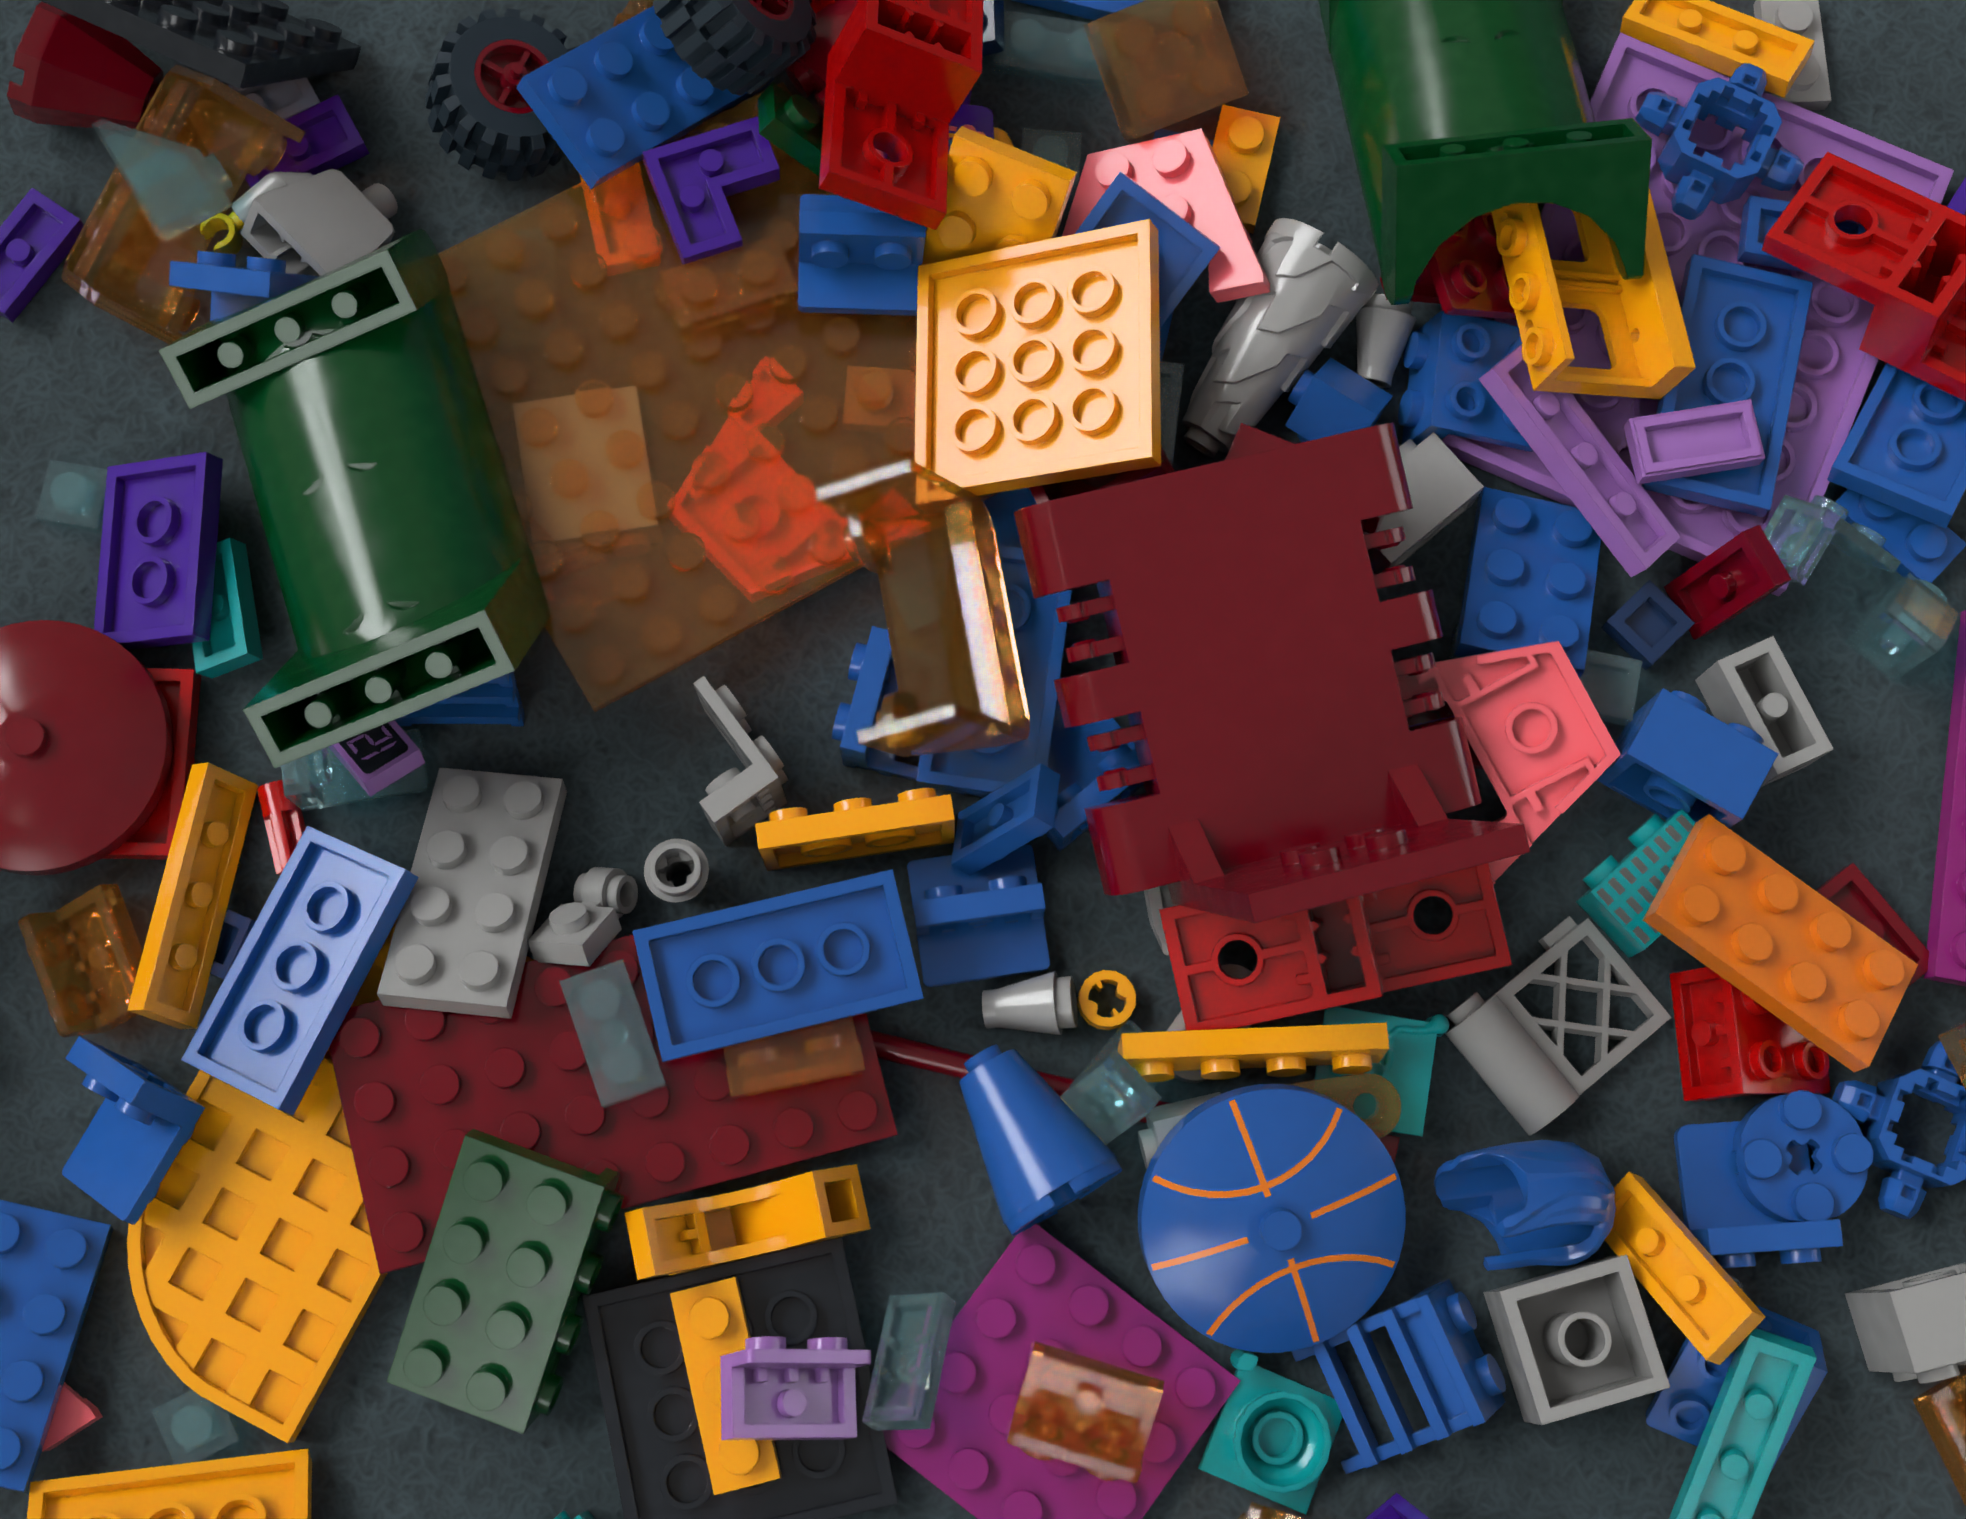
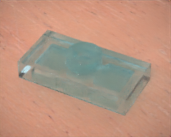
M944 1292L889 1296L862 1420L863 1423L873 1430L930 1429L956 1301Z

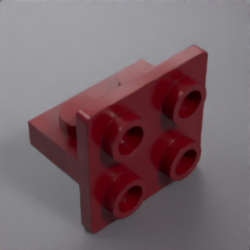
M1492 212L1473 218L1439 245L1417 279L1410 302L1441 304L1442 310L1448 315L1517 320L1509 300V285L1502 255L1497 249V234Z

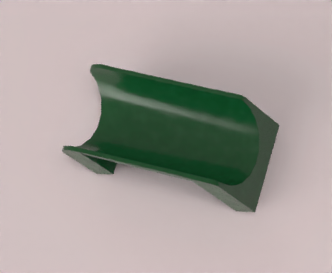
M1319 0L1323 28L1329 54H1331L1377 252L1382 283L1386 297L1391 305L1409 304L1414 293L1416 281L1439 245L1475 217L1511 204L1553 203L1589 216L1608 235L1615 263L1624 280L1642 278L1652 138L1633 118L1595 122L1563 10V0Z
M422 229L407 234L365 256L275 297L226 317L211 320L158 350L189 409L226 394L297 643L298 651L242 709L274 768L515 671L550 618L549 605L532 550L527 541L450 291L446 271L433 242L426 231Z

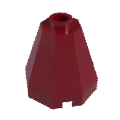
M42 1L36 6L15 53L13 66L25 71L23 83L20 85L10 81L7 98L13 113L37 124L142 131L151 120L160 122L166 112L171 96V89L163 86L165 81L163 70L127 39Z

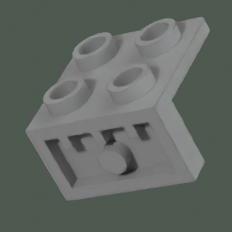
M702 676L693 685L704 712L746 767L741 773L735 767L719 775L706 787L705 791L708 796L699 802L710 826L726 847L753 828L755 823H760L768 817L769 813L778 810L787 803L782 784L788 781V778L782 770L784 767L782 761L768 741L762 735L752 741L747 735L752 731L744 718L747 715L727 686L724 684L717 690H714L708 680Z

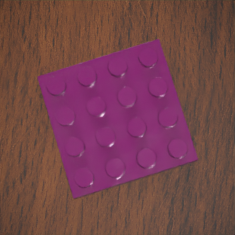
M1036 1224L1015 1236L882 1415L881 1423L887 1448L977 1519H1142L1237 1387L1240 1380Z

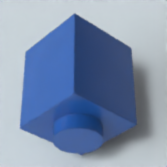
M1330 357L1316 374L1307 369L1296 383L1287 400L1296 407L1285 426L1296 432L1301 442L1375 426L1393 396Z

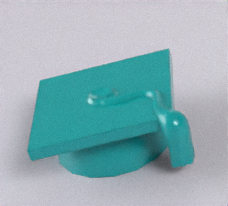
M1341 1007L1324 1009L1322 1025L1387 1022L1389 1050L1379 1063H1372L1371 1071L1364 1073L1336 1074L1333 1073L1332 1065H1316L1312 1090L1341 1103L1356 1114L1369 1128L1423 1137L1436 1039L1448 1031V1019L1442 1014H1436L1427 1018L1426 1021Z
M1236 1349L1231 1353L1230 1362L1236 1368L1234 1376L1240 1382L1220 1410L1198 1469L1306 1515L1321 1473L1328 1462L1330 1449L1343 1416L1334 1398L1257 1366L1258 1357L1255 1354Z

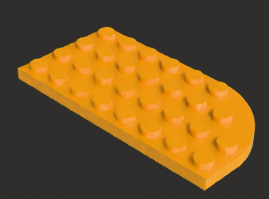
M397 920L351 1007L380 1000L377 991ZM527 956L525 962L532 961L534 959ZM329 1049L294 1115L278 1110L199 1070L186 1095L204 1106L205 1109L195 1124L192 1136L182 1146L161 1181L155 1198L146 1206L137 1223L133 1225L128 1223V1270L133 1296L148 1335L166 1364L184 1384L201 1397L286 1443L295 1442L387 1273H379Z

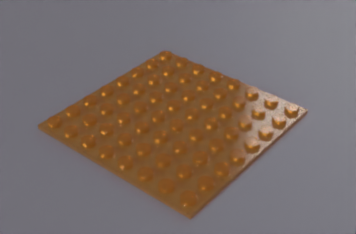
M784 82L778 84L780 88L791 95ZM762 93L706 120L676 141L758 116V97ZM771 142L770 145L780 167V180L726 197L743 241L742 252L684 270L644 162L641 160L592 190L583 181L438 253L446 271L450 291L527 541L532 550L549 605L550 618L544 627L594 713L998 494L992 493L924 504L914 496L917 316L805 313L799 311L800 197L804 194H836L819 189L818 175Z

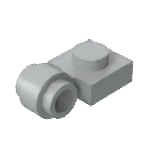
M593 867L587 873H582L574 885V902L560 904L528 939L534 960L541 963L589 967L621 931L619 918L634 909L638 898V888L635 879L619 868Z

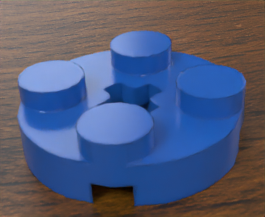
M1804 1090L1772 1097L1756 1104L1742 1118L1733 1137L1732 1152L1736 1151V1164L1739 1170L1735 1175L1740 1189L1758 1210L1782 1222L1819 1221L1841 1215L1861 1195L1867 1181L1868 1168L1873 1162L1871 1143L1862 1135L1859 1125L1850 1113L1830 1098ZM1790 1142L1797 1146L1807 1144L1812 1149L1813 1154L1811 1158L1815 1162L1812 1171L1801 1169L1794 1173L1788 1167L1793 1159L1790 1152L1786 1150Z

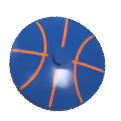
M1257 1084L1227 1091L1207 1100L1183 1117L1169 1131L1153 1155L1143 1179L1138 1203V1233L1143 1257L1152 1279L1171 1308L1188 1325L1206 1337L1232 1348L1259 1353H1284L1308 1348L1333 1338L1359 1320L1374 1305L1389 1283L1400 1258L1406 1226L1404 1193L1399 1174L1387 1149L1373 1130L1356 1114L1332 1098L1311 1089L1285 1084Z

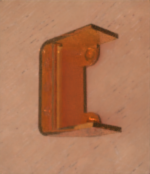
M175 65L169 70L158 86L77 237L64 264L62 280L94 306L168 344L179 339L183 335L178 331H187L194 322L200 308V300L194 297L196 289L169 286L170 261L197 263V251H206L213 238L211 237L206 240L201 234L200 225L202 219L211 213L220 212L226 214L247 174L256 176L263 169L270 172L278 165L287 146V140L283 136L300 143L305 131L217 79L181 65Z
M910 459L816 488L817 502L847 515L848 525L844 529V541L851 558L855 562H861L867 570L878 574L898 691L884 696L882 707L876 714V725L856 731L858 744L907 757L997 747L1027 739L1030 733V717L994 525L982 499Z

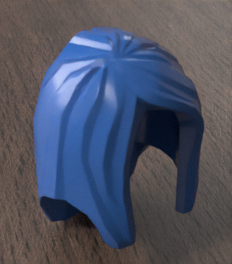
M1534 1140L1474 1150L1461 1154L1453 1160L1446 1161L1437 1169L1434 1187L1443 1207L1448 1208V1210L1462 1211L1481 1221L1497 1242L1501 1255L1484 1257L1483 1265L1487 1271L1516 1269L1536 1265L1568 1266L1577 1264L1588 1259L1599 1250L1604 1239L1610 1234L1614 1224L1616 1211L1614 1187L1599 1157L1575 1143Z

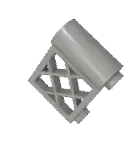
M1570 916L1564 919L1538 941L1546 952L1487 1000L1484 1001L1479 993L1475 992L1447 1015L1454 1026L1445 1035L1528 1136L1536 1133L1558 1117L1585 1090L1672 1018L1589 918L1582 921L1579 925ZM1581 940L1599 959L1597 981L1567 977L1568 950ZM1555 962L1554 975L1541 974ZM1611 975L1619 984L1611 983ZM1528 983L1553 987L1552 1019L1532 1017L1514 995ZM1566 989L1597 993L1596 1026L1565 1021ZM1610 995L1630 997L1648 1019L1633 1031L1609 1028ZM1543 1030L1551 1031V1039ZM1564 1033L1595 1037L1594 1064L1581 1075L1563 1055ZM1608 1039L1621 1040L1608 1051Z

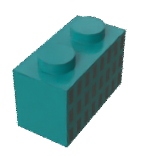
M1683 809L1665 821L1655 813L1627 838L1635 846L1628 855L1618 862L1610 854L1582 879L1590 889L1576 901L1577 904L1628 958L1644 951L1661 935L1660 932L1644 922L1643 918L1695 824Z

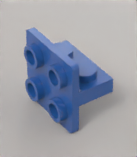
M802 195L800 197L799 311L805 313L917 316L918 266L923 263L926 227L838 195Z
M1030 845L1019 847L1007 854L1003 859L995 861L971 876L951 865L952 855L912 860L908 863L907 870L922 977L926 987L1042 972L1049 969L1050 959L1043 919L1046 909L1042 883H1038L1033 848Z

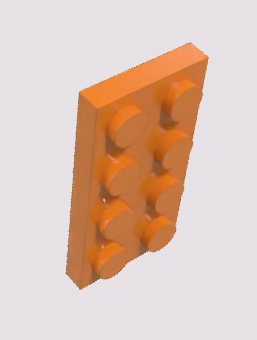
M1710 814L1694 824L1643 918V921L1854 1073L1870 1066L1918 966L1913 960Z

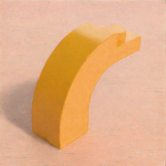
M857 1164L810 1171L739 1191L643 1207L624 1213L637 1280L686 1273L871 1229Z

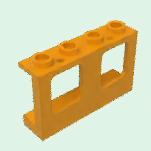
M1650 189L1648 194L1643 276L1639 279L1624 280L1615 263L1608 235L1587 215L1571 210L1575 217L1585 262L1551 259L1537 203L1511 204L1492 211L1497 234V249L1502 255L1509 285V300L1515 311L1522 341V356L1528 367L1533 391L1662 399L1696 368ZM1563 307L1591 310L1599 317L1611 369L1568 366L1575 357Z

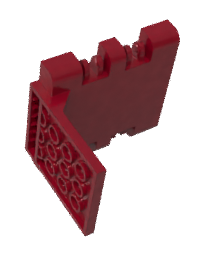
M1393 422L1054 499L1014 512L1034 599L1097 584L1100 598L1056 608L1059 623L1067 622L1071 624L1088 620L1091 615L1104 613L1109 634L1108 639L1099 641L1089 639L1074 643L1072 647L1066 648L1069 663L1109 653L1114 655L1116 664L1114 666L1054 680L1065 728L1075 727L1128 714L1130 726L1088 736L1087 741L1090 751L1105 752L1117 749L1122 744L1134 742L1139 766L1107 770L1103 775L1096 777L1099 791L1116 789L1144 782L1146 790L1144 794L1084 808L1104 894L1117 896L1168 885L1173 904L1258 923L1530 852L1524 824L1448 819L1446 813L1482 803L1462 717H1449L1413 727L1408 725L1406 716L1445 706L1442 692L1427 691L1415 694L1412 698L1402 700L1397 677L1426 673L1436 665L1433 652L1393 661L1391 650L1443 637L1432 589L1379 601L1377 589L1416 580L1413 566L1398 565L1383 569L1382 573L1373 575L1370 563L1369 549L1377 548L1382 550L1398 546L1400 542L1406 541L1403 526L1364 535L1361 524L1362 521L1413 509Z

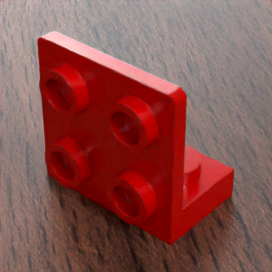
M1702 967L1670 973L1684 1101H1708L1746 1095H1784L1798 1090L1809 1091L1819 1095L1830 1092L1829 1056L1824 1050L1710 968Z

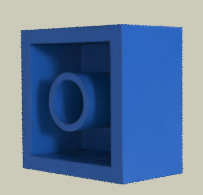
M1663 688L1629 718L1615 743L1621 755L1600 775L1597 781L1652 813H1656L1665 820L1683 809L1695 823L1710 814L1730 828L1745 817L1778 753L1764 746L1763 738L1754 730L1737 723H1729L1727 725L1706 713V706L1696 697L1682 691L1669 692Z

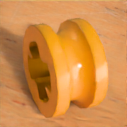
M1102 970L1093 973L1084 981L1078 993L1077 1006L1081 1017L1088 1025L1099 1030H1112L1121 1027L1129 1020L1136 1005V993L1133 984L1126 976L1117 971ZM1102 983L1116 986L1115 996L1125 1001L1123 1011L1118 1013L1113 1008L1110 1018L1098 1015V1004L1088 1000L1089 992L1094 987L1098 992H1101L1103 988Z

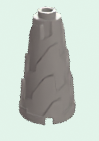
M1289 218L1276 219L1264 237L1265 240L1257 253V258L1269 280L1270 293L1236 299L1235 305L1213 342L1212 356L1192 393L1187 412L1182 419V425L1187 429L1183 439L1202 454L1214 458L1218 451L1228 453L1240 424L1243 423L1255 427L1283 392H1291L1302 374L1311 366L1323 348L1330 349L1360 309L1370 301L1376 292V288L1379 285L1377 279L1368 266L1340 242H1337L1333 250L1318 243L1324 232Z

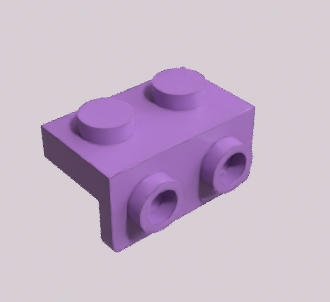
M764 1336L745 1339V1350L720 1356L721 1441L846 1440L856 1438L855 1368L871 1364V1350H848L847 1338L844 1337L808 1339L807 1349H786V1337Z

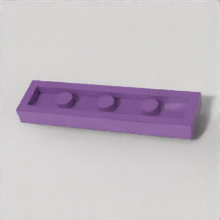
M1522 344L1479 378L1483 386L1630 577L1650 567L1681 537L1642 485H1637L1635 476L1571 393L1533 391L1528 367L1522 356Z

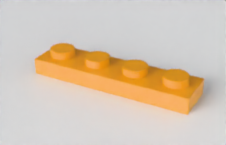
M209 762L193 764L191 767L127 1011L178 1029H196L210 971L215 958L258 788L257 784Z
M1387 1022L1121 1033L1118 1045L1119 1074L1135 1073V1080L1139 1082H1163L1174 1079V1071L1201 1070V1078L1222 1080L1240 1076V1069L1266 1068L1268 1076L1291 1077L1302 1075L1307 1072L1306 1066L1332 1065L1333 1073L1359 1074L1371 1071L1372 1063H1379L1389 1050Z

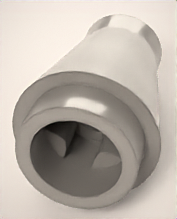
M1374 294L1370 301L1356 315L1357 374L1379 388L1391 387L1393 374L1416 322V318L1411 315L1412 302H1409V304L1391 305L1389 300H1386L1385 294Z
M670 839L658 844L649 853L644 865V877L648 888L658 898L667 902H684L694 898L704 888L709 875V865L704 852L696 844L685 839ZM679 870L692 872L687 876V883L682 886L675 887L671 882L672 876Z
M1053 971L998 989L983 990L982 1012L986 1029L1006 1028L1062 1035L1064 1028H1076L1078 1024V1010L1073 977H1058L1057 972Z

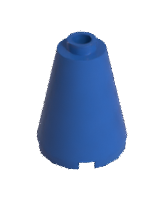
M995 1044L977 1053L964 1063L968 1074L959 1081L1003 1224L1007 1226L1011 1235L1016 1236L1032 1226L1047 1220L1057 1214V1210L1077 1198H1084L1123 1171L1117 1161V1156L1016 1049L1002 1053L999 1046Z

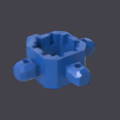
M1744 63L1736 68L1729 81L1717 77L1698 83L1684 107L1676 104L1678 98L1661 92H1648L1635 120L1641 127L1656 136H1659L1661 132L1669 136L1657 161L1664 178L1677 184L1671 200L1672 210L1675 214L1688 220H1695L1703 214L1710 201L1721 205L1740 199L1755 176L1762 179L1761 185L1778 191H1790L1795 185L1804 167V163L1797 155L1781 146L1778 150L1771 148L1782 120L1775 103L1762 98L1767 83L1766 73L1763 69L1750 63ZM1708 114L1718 117L1715 124L1732 132L1736 126L1744 129L1745 131L1741 139L1749 142L1742 164L1734 162L1730 170L1721 166L1723 159L1706 151L1702 157L1694 154L1693 151L1697 144L1688 139L1696 119L1705 121Z
M1942 1040L1937 1041L1929 1048L1921 1065L1922 1069L1897 1074L1878 1082L1877 1087L1857 1080L1839 1082L1832 1098L1833 1101L1850 1113L1857 1124L1864 1123L1861 1130L1862 1135L1871 1143L1873 1149V1162L1871 1165L1891 1173L1890 1177L1882 1179L1878 1196L1879 1208L1883 1212L1901 1219H1911L1919 1211L1927 1193L1922 1189V1186L1928 1189L1945 1187L1966 1180V1087L1957 1084V1082L1963 1081L1966 1077V1060L1961 1061L1955 1048L1948 1052ZM1915 1093L1919 1097L1944 1105V1110L1953 1114L1950 1124L1955 1125L1956 1128L1954 1134L1949 1136L1943 1154L1946 1156L1944 1163L1934 1166L1935 1164L1903 1153L1904 1148L1895 1145L1898 1134L1891 1131L1894 1123L1899 1122L1905 1105L1902 1102L1903 1095Z

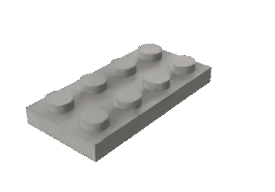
M439 768L411 868V873L419 878L398 916L377 991L383 1006L512 1018L529 949L528 939L533 933L567 795L563 779Z

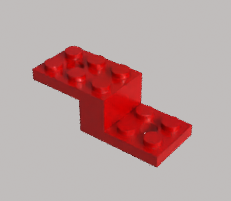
M858 0L828 54L819 189L933 230L938 228L947 214L949 124L982 73L984 0ZM877 150L887 153L888 160L883 158Z
M1827 151L1766 234L1762 251L1873 304L1874 308L1859 350L1966 402V215ZM1846 220L1855 221L1861 224L1866 232L1848 234L1841 231L1836 226V223Z
M1488 863L1258 923L1247 922L1181 905L1159 909L1186 1031L1238 1028L1382 997L1383 993L1512 965ZM1428 896H1437L1444 899L1452 909V921L1449 927L1438 934H1429L1422 931L1414 921L1413 913L1416 905L1421 899ZM1242 940L1254 948L1257 954V965L1248 977L1234 978L1223 970L1220 963V954L1228 942Z

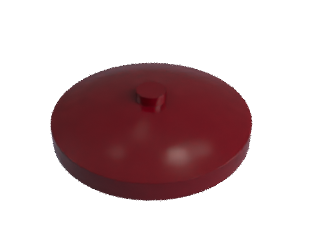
M35 620L14 623L0 627V870L20 875H51L72 871L94 863L117 850L143 826L154 811L163 794L172 766L174 745L171 716L163 693L152 674L134 655L109 636L94 629L65 621Z

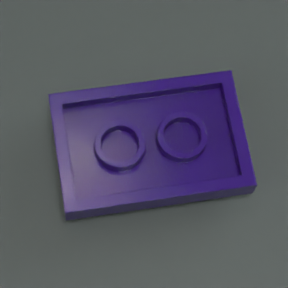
M208 452L107 467L94 630L109 636L127 650L210 641L223 469L222 458Z

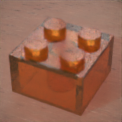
M1145 0L1083 25L1124 140L1144 136L1249 94L1217 0Z

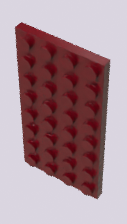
M633 935L612 940L589 967L541 963L536 960L525 962L511 1019L383 1006L381 1001L377 1000L350 1007L329 1047L380 1274L425 1262L464 1137L472 1129L600 1175L606 1168L620 1172L615 1192L624 1195L620 1210L898 1135L866 1013L662 1062Z

